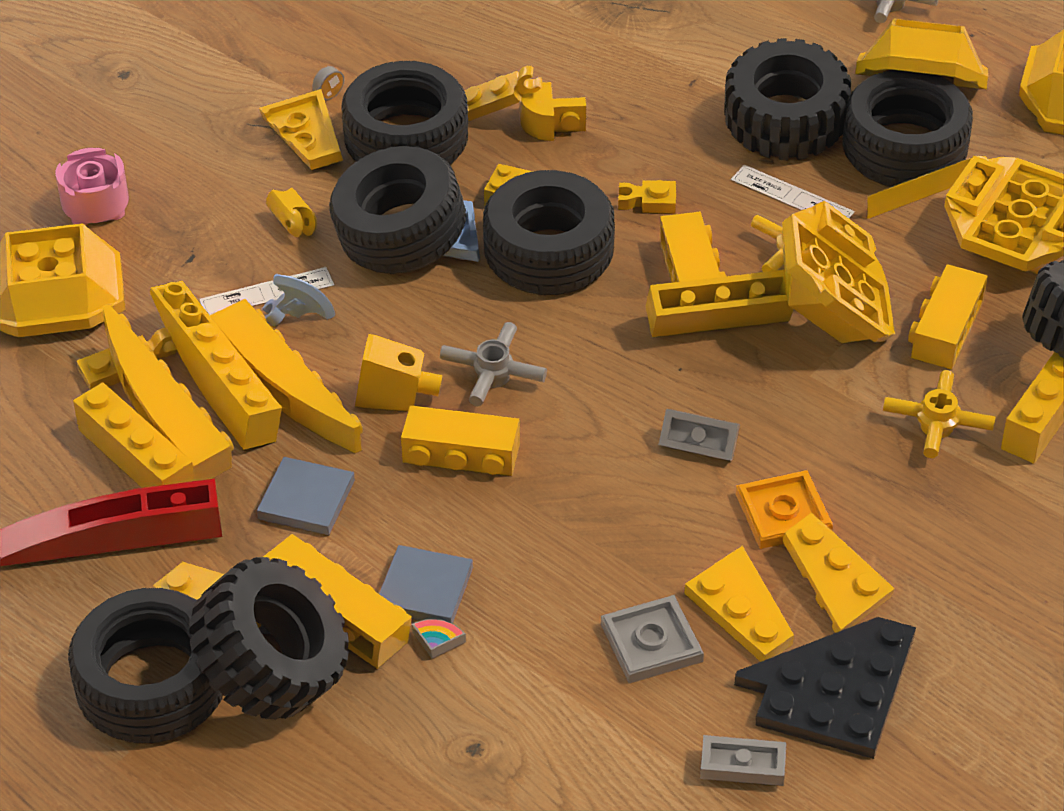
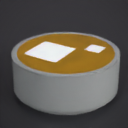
M332 66L324 67L316 74L313 80V91L321 89L324 100L336 97L343 88L344 75Z

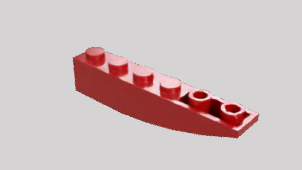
M215 478L137 488L102 495L23 519L0 529V566L223 537Z

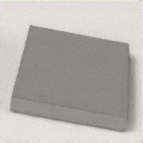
M675 595L601 616V626L628 683L703 662L704 653Z

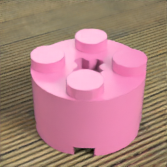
M85 148L72 152L67 156V162L62 166L59 163L57 166L56 180L61 206L64 213L71 218L73 224L83 223L87 225L107 220H118L125 215L129 194L123 161L115 153V157L107 155L105 149Z

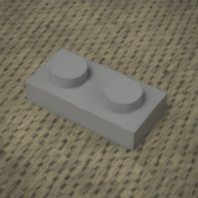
M666 409L659 445L732 461L740 424Z
M703 735L700 779L784 786L786 742Z

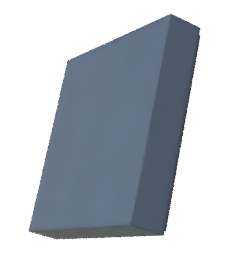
M283 457L257 509L258 519L330 535L355 481L354 472Z
M398 545L379 594L394 605L403 608L412 617L411 619L421 621L425 619L444 620L453 624L473 569V559Z

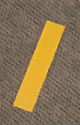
M972 158L867 196V219L950 189Z

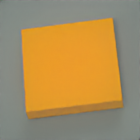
M808 470L736 485L737 499L760 549L784 544L782 541L784 533L810 513H813L833 531V523Z

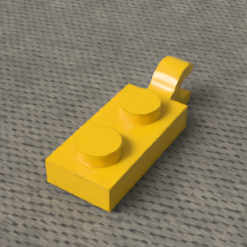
M525 66L520 69L519 73L515 71L504 76H498L494 80L464 90L467 96L468 121L520 103L521 95L535 93L541 89L542 78L530 79L533 76L534 68L532 66Z
M166 327L157 330L151 339L147 341L151 353L156 359L168 357L177 352L171 340L172 335ZM110 348L76 361L78 370L89 389L102 382L107 386L121 382L112 360Z

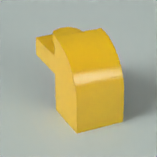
M542 82L541 89L538 92L521 95L519 103L520 124L524 131L532 137L554 141V132L586 131L585 97L553 99L551 82Z

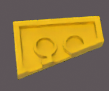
M321 89L259 108L262 118L311 170L343 161Z
M810 513L784 533L782 540L803 578H808L816 592L815 599L821 610H826L833 622L832 629L835 633L855 626L892 597L895 588L813 513Z
M743 546L685 583L684 594L760 662L781 654L793 645L794 634Z

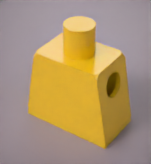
M368 334L355 406L409 411L410 405L414 406L417 393L439 396L443 375L421 371L424 359L422 350L377 335Z

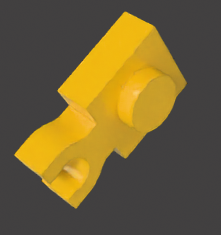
M642 180V186H635L631 183H619L618 210L642 207V213L676 214V181Z

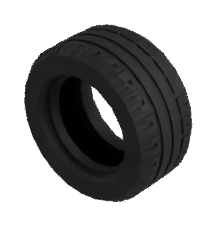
M419 61L384 63L360 74L349 85L343 95L341 108L344 143L348 153L355 162L376 151L391 147L408 146L431 151L451 165L465 149L468 141L467 96L461 84L440 67ZM401 114L422 115L430 118L425 122L411 125H390L381 122L387 117Z
M902 70L884 71L864 80L851 92L845 110L843 150L848 160L858 172L879 184L894 187L966 160L972 130L973 111L968 99L960 89L941 76ZM891 123H911L925 127L932 132L925 134H902L888 130L883 126Z
M140 588L125 591L108 598L95 607L81 621L71 638L68 661L78 706L82 710L84 717L96 729L119 740L133 743H157L175 739L192 731L215 711L224 695L219 690L214 692L209 686L208 682L210 680L205 672L200 673L196 665L198 660L197 654L192 653L190 638L193 637V634L189 633L190 617H192V608L197 601L196 599L184 593L165 588ZM163 645L175 647L189 655L188 663L178 674L160 683L136 686L120 683L108 675L111 666L121 656L141 647Z

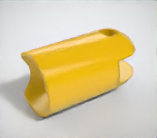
M293 187L286 191L273 189L268 193L266 205L288 233L294 237H299L302 232L306 236H310L315 232L317 228L316 215Z

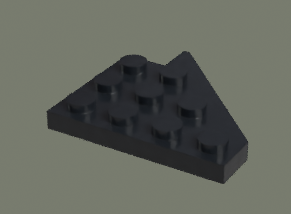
M875 617L738 670L735 674L734 686L764 694L756 715V726L874 759L915 638L916 627Z

